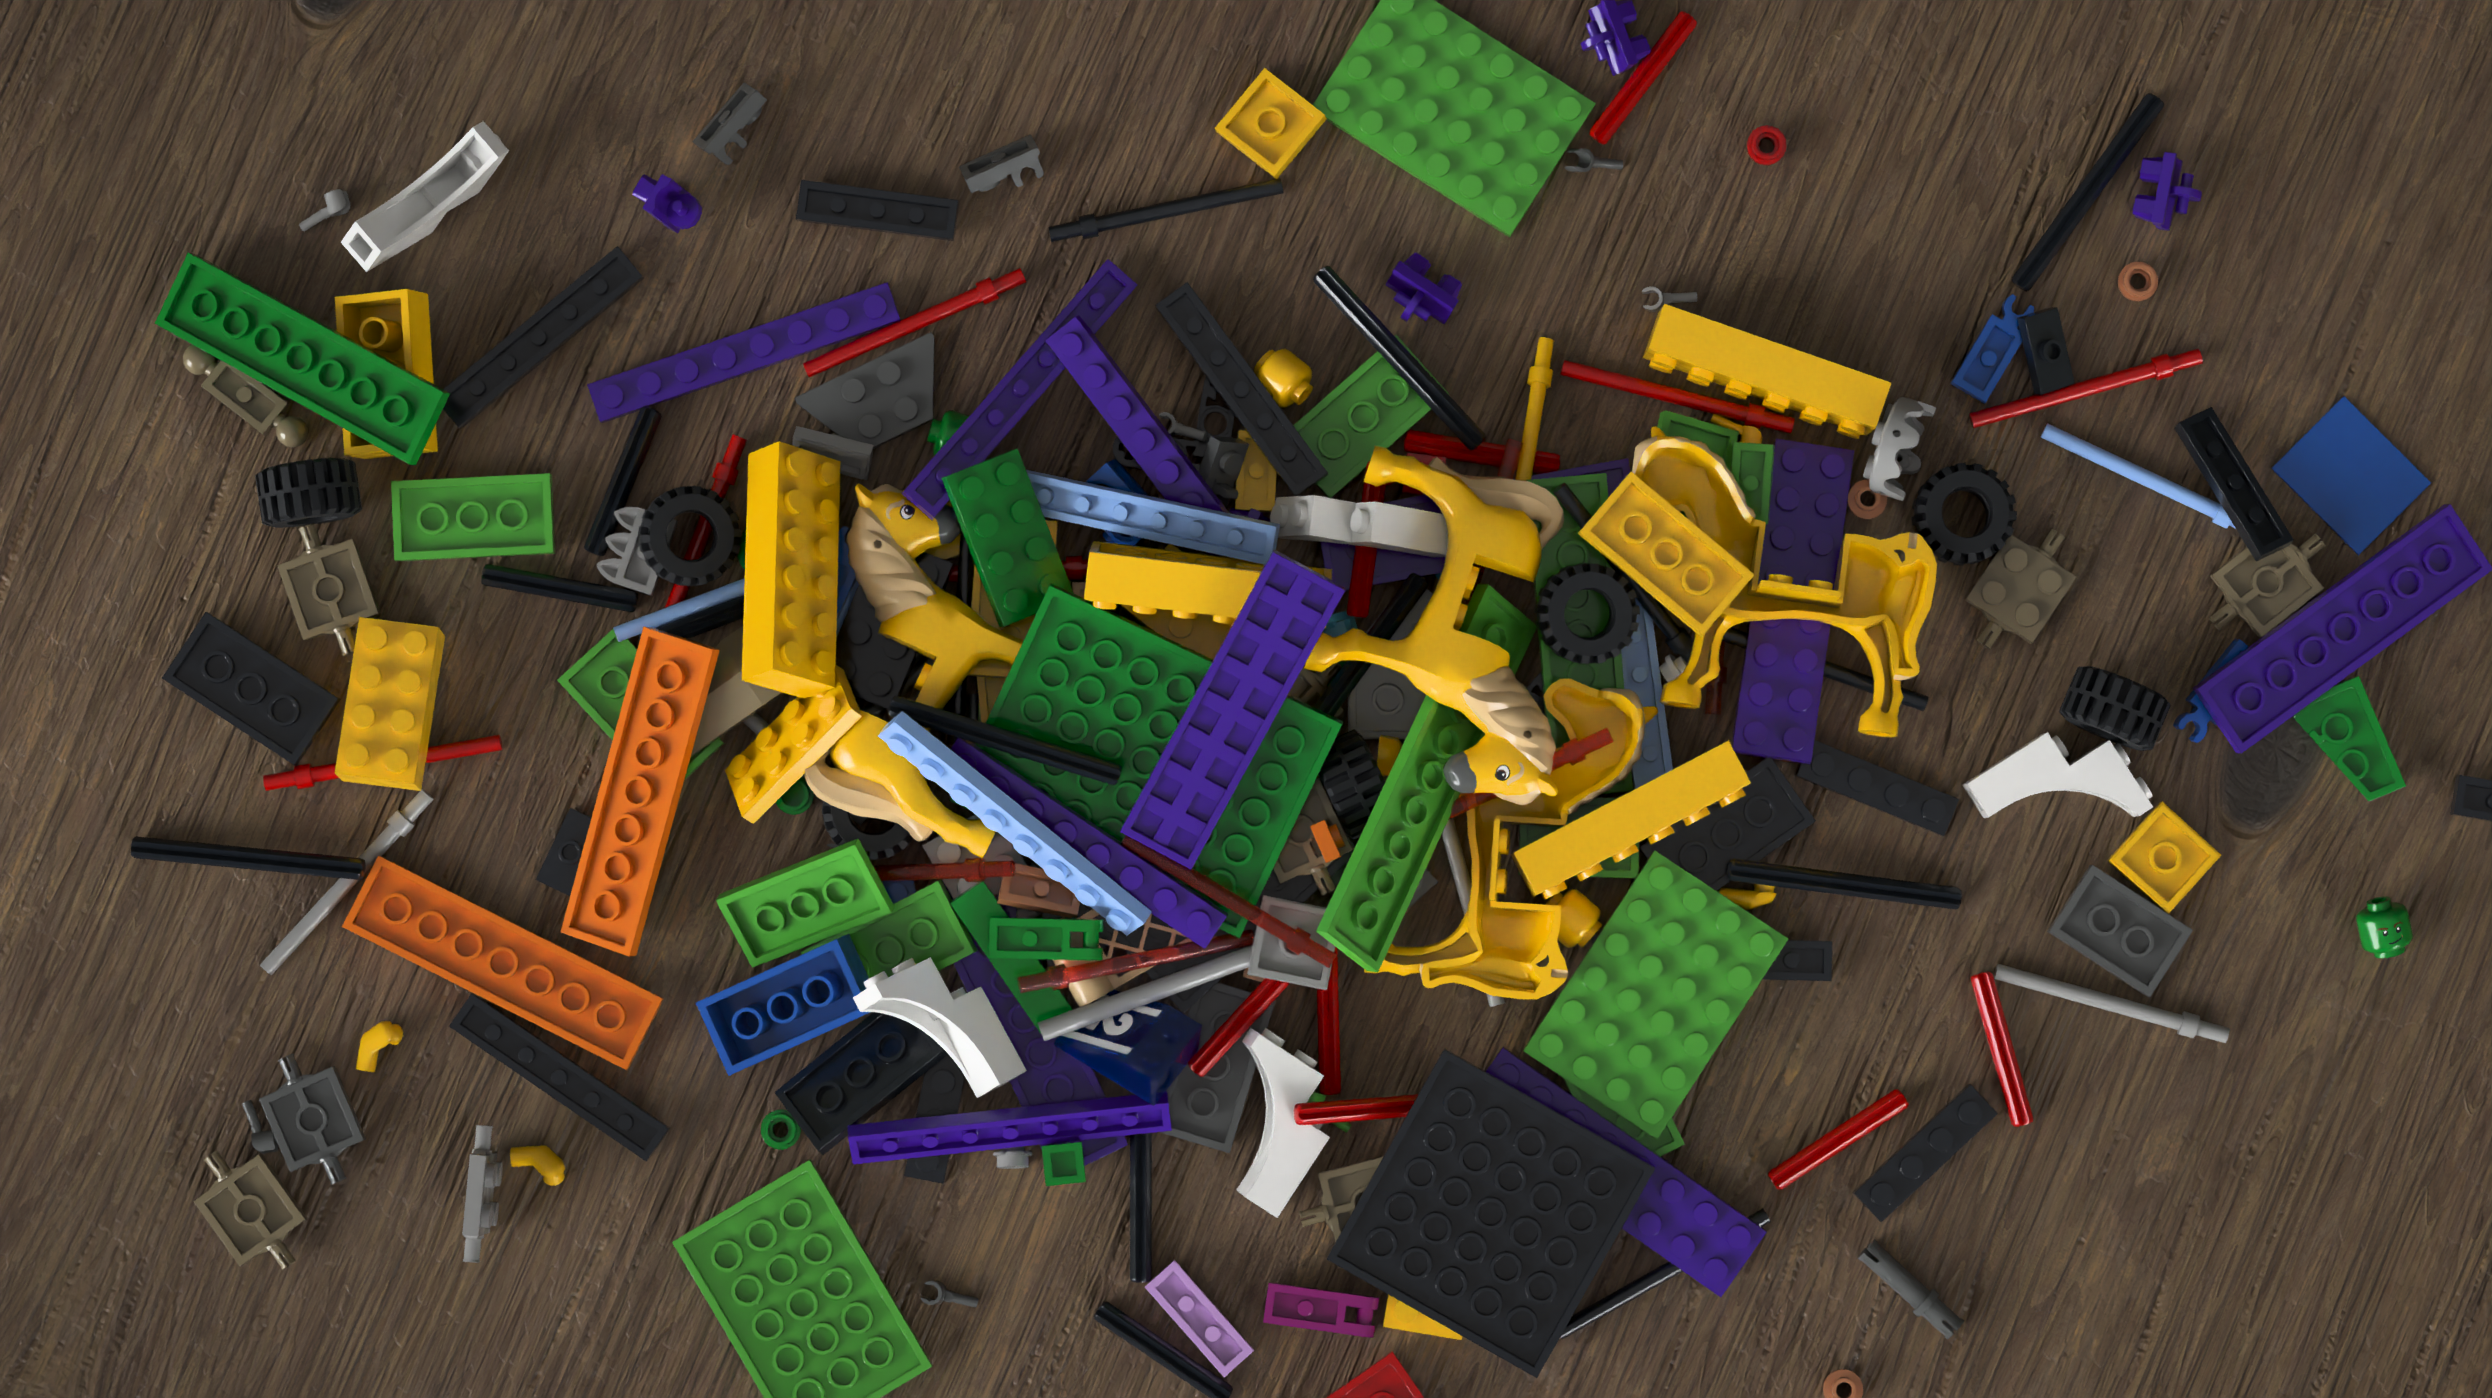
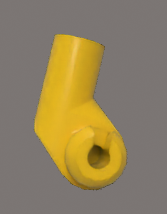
M1754 884V891L1721 887L1719 890L1720 894L1744 910H1751L1771 903L1777 894L1774 893L1775 886Z
M381 1021L365 1032L360 1041L355 1069L375 1072L379 1050L388 1044L398 1045L403 1037L402 1027L399 1024H392L390 1021Z
M539 1145L512 1147L510 1149L512 1167L534 1166L543 1176V1181L550 1186H556L563 1182L565 1178L564 1162L551 1148Z

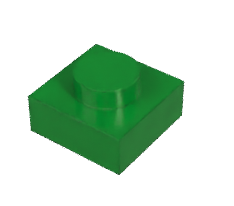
M1082 1141L1042 1146L1046 1186L1086 1182Z

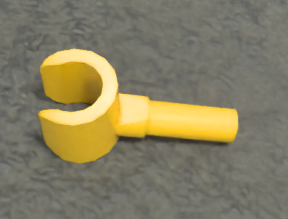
M1713 414L1711 422L1739 431L1738 435H1741L1739 442L1762 443L1763 437L1757 428L1742 426L1722 416Z

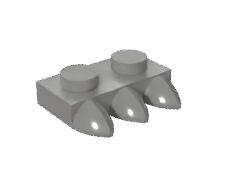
M638 507L621 508L615 511L614 515L618 522L624 528L631 531V533L611 534L605 540L611 550L621 556L622 559H605L598 562L596 566L600 573L614 584L653 596L659 576L647 565L639 547L640 535H638L645 509ZM675 519L670 522L666 532V540L669 547L678 521Z

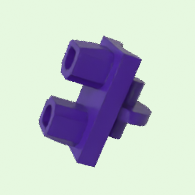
M1601 0L1600 4L1588 10L1592 22L1586 24L1590 38L1581 42V47L1583 51L1595 49L1599 61L1607 59L1613 76L1626 72L1651 52L1648 41L1643 34L1629 38L1625 25L1637 20V13L1632 0Z
M2164 152L2163 158L2153 157L2143 158L2140 179L2143 182L2158 183L2156 197L2137 194L2133 215L2136 218L2152 222L2160 230L2170 231L2176 199L2175 212L2179 214H2187L2189 201H2201L2202 192L2192 188L2194 175L2182 173L2181 183L2178 186L2183 161L2177 159L2176 153Z
M645 174L642 175L632 193L634 197L645 203L642 209L676 233H679L680 229H689L695 226L700 220L702 207L698 199L674 180L663 174L658 181Z
M1414 253L1404 263L1399 261L1385 285L1397 293L1393 300L1405 307L1400 317L1405 322L1414 313L1424 321H1427L1432 316L1442 324H1445L1459 302L1457 296L1462 283L1451 275L1446 274L1443 275L1437 285L1425 278L1424 276L1431 267V264L1418 253Z

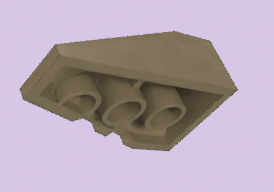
M743 626L722 639L715 647L720 651L691 757L786 694L742 681Z

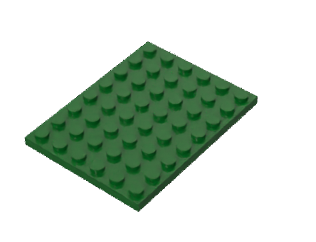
M1051 583L986 723L1120 764L1122 771L1116 785L1107 784L977 743L975 745L1227 912L1228 915L1219 929L1240 938L1343 721L1287 695L1192 869H1189L1121 833L1120 830L1213 659L1114 612L1095 608L1092 602L1084 600V598ZM950 798L949 801L956 803L952 798Z

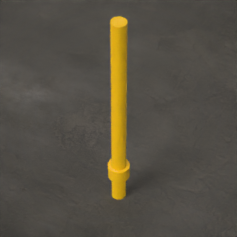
M1540 337L1538 339L1535 363L1529 369L1527 384L1531 387L1515 480L1526 481L1532 478L1546 389L1551 387L1553 376L1550 364L1554 340L1551 338Z

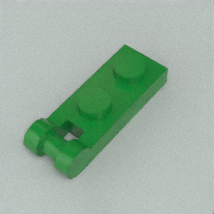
M991 917L989 958L1103 960V948L1099 947V932H1103V919ZM1071 932H1083V947H1071Z

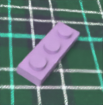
M1175 1260L1145 1286L1147 1291L1223 1377L1228 1375L1254 1351L1250 1344Z

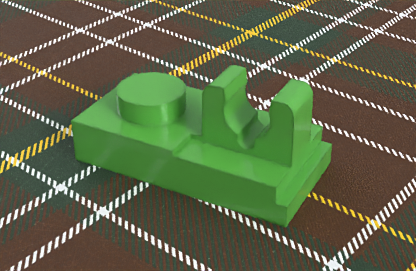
M1734 442L1731 472L1745 494L1747 506L1754 510L1755 519L1768 524L1775 445Z

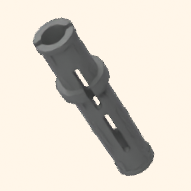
M1875 1239L1858 1256L1860 1261L1864 1262L1914 1308L1912 1312L1917 1317L1922 1315L1947 1340L1954 1334L1953 1331H1957L1964 1323L1962 1318H1959L1937 1298L1939 1296L1938 1292L1934 1289L1929 1291L1884 1250Z

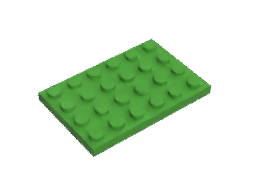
M1380 0L1313 103V106L1325 114L1328 122L1510 238L1596 103L1435 0Z
M1653 851L1528 1041L1523 1052L1647 1134L1658 1139L1789 938L1663 855Z
M811 1159L672 1242L764 1398H881L933 1366Z

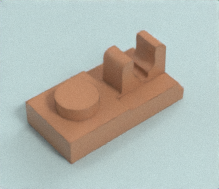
M1006 861L997 904L1067 918L1078 916L1080 901H1078L1075 894L1060 882L1048 877L1044 869Z

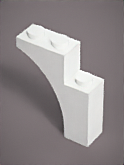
M482 121L472 127L444 157L412 184L372 212L355 221L341 243L366 272L370 271L431 234L448 211L478 194L509 150L500 138Z
M1317 495L1276 497V502L1270 515L1271 523L1280 524L1278 538L1331 542L1394 550L1429 557H1446L1448 531L1445 517L1440 513L1381 502L1355 503Z
M2048 732L2039 735L1962 785L1983 818L1992 816L2015 801L2030 795L2050 791H2073L2094 795L2112 802L2133 817L2141 816L2153 808L2148 800L2153 797L2149 787L2141 777L2137 779L2133 777L2127 767L2131 761L2120 744L2117 743L2113 746L2110 740L2104 741L2068 764L2065 758L2069 756L2065 745L2058 736L2051 738Z
M931 957L917 964L913 958L906 960L891 969L894 975L890 977L883 971L863 982L866 990L853 997L860 1012L884 1013L900 1018L933 1038L958 1065L977 1098L1003 1086L1027 1071L982 987L968 993L962 987L950 993Z
M1250 1027L1242 1042L1250 1051L1262 1078L1266 1104L1265 1124L1258 1152L1237 1191L1278 1218L1330 1138L1320 1130L1323 1124L1298 1125L1294 1120V1106L1298 1103H1307L1324 1075L1314 1069L1318 1062L1297 1049L1295 1054L1292 1055L1281 1048L1285 1040L1267 1028L1260 1034Z

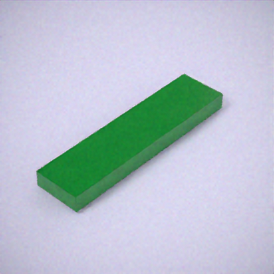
M983 879L950 901L955 912L1039 1032L1040 1029L1037 1022L1073 1010L1038 959L989 958L990 918H1009L1002 906L997 904V899Z

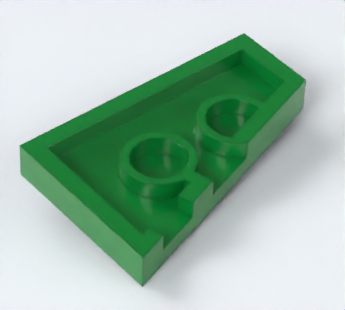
M2359 676L2333 686L2292 716L2367 801H2372L2406 787Z

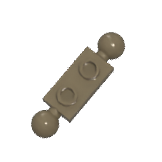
M190 345L183 354L185 368L193 374H206L208 376L201 387L260 433L266 436L274 427L280 443L291 448L298 447L306 441L308 436L306 423L297 416H284L283 414L290 404L266 385L223 361L216 363L214 356L194 345Z

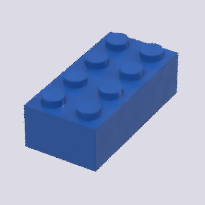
M847 934L696 1002V1005L726 1072L730 1076L870 1013L860 1012L853 997L866 990L863 982L868 980L869 977L850 935Z

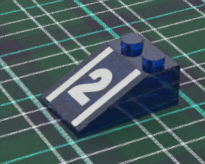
M1112 990L1093 1002L1118 994L1121 991ZM1155 1001L1058 1036L1054 1046L1155 1106L1187 1065L1188 1061L1198 1051L1202 1025L1173 1007Z

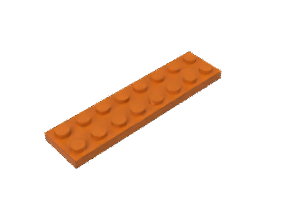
M643 627L561 933L629 957L637 955L718 659L719 649L653 627Z
M379 855L342 925L343 928L625 1070L629 1069L664 998Z

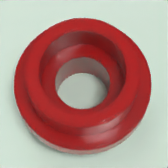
M1769 125L1760 126L1752 131L1748 137L1747 152L1750 158L1760 165H1773L1780 161L1786 152L1787 143L1785 136L1776 127ZM1764 139L1770 140L1773 144V151L1769 153L1762 152L1759 148V142Z

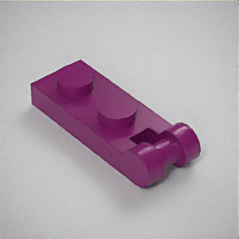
M1269 1282L1263 1323L1374 1338L1375 1325H1372L1373 1311L1378 1310L1379 1297ZM1346 1306L1358 1308L1356 1322L1344 1321Z

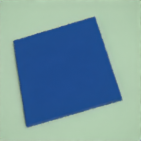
M2345 396L2271 468L2357 555L2372 543L2431 484Z

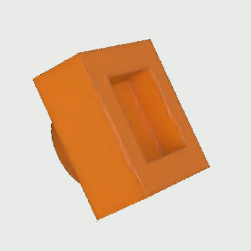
M1325 819L1310 826L1326 863L1342 856L1339 848L1346 845L1337 824L1329 826Z

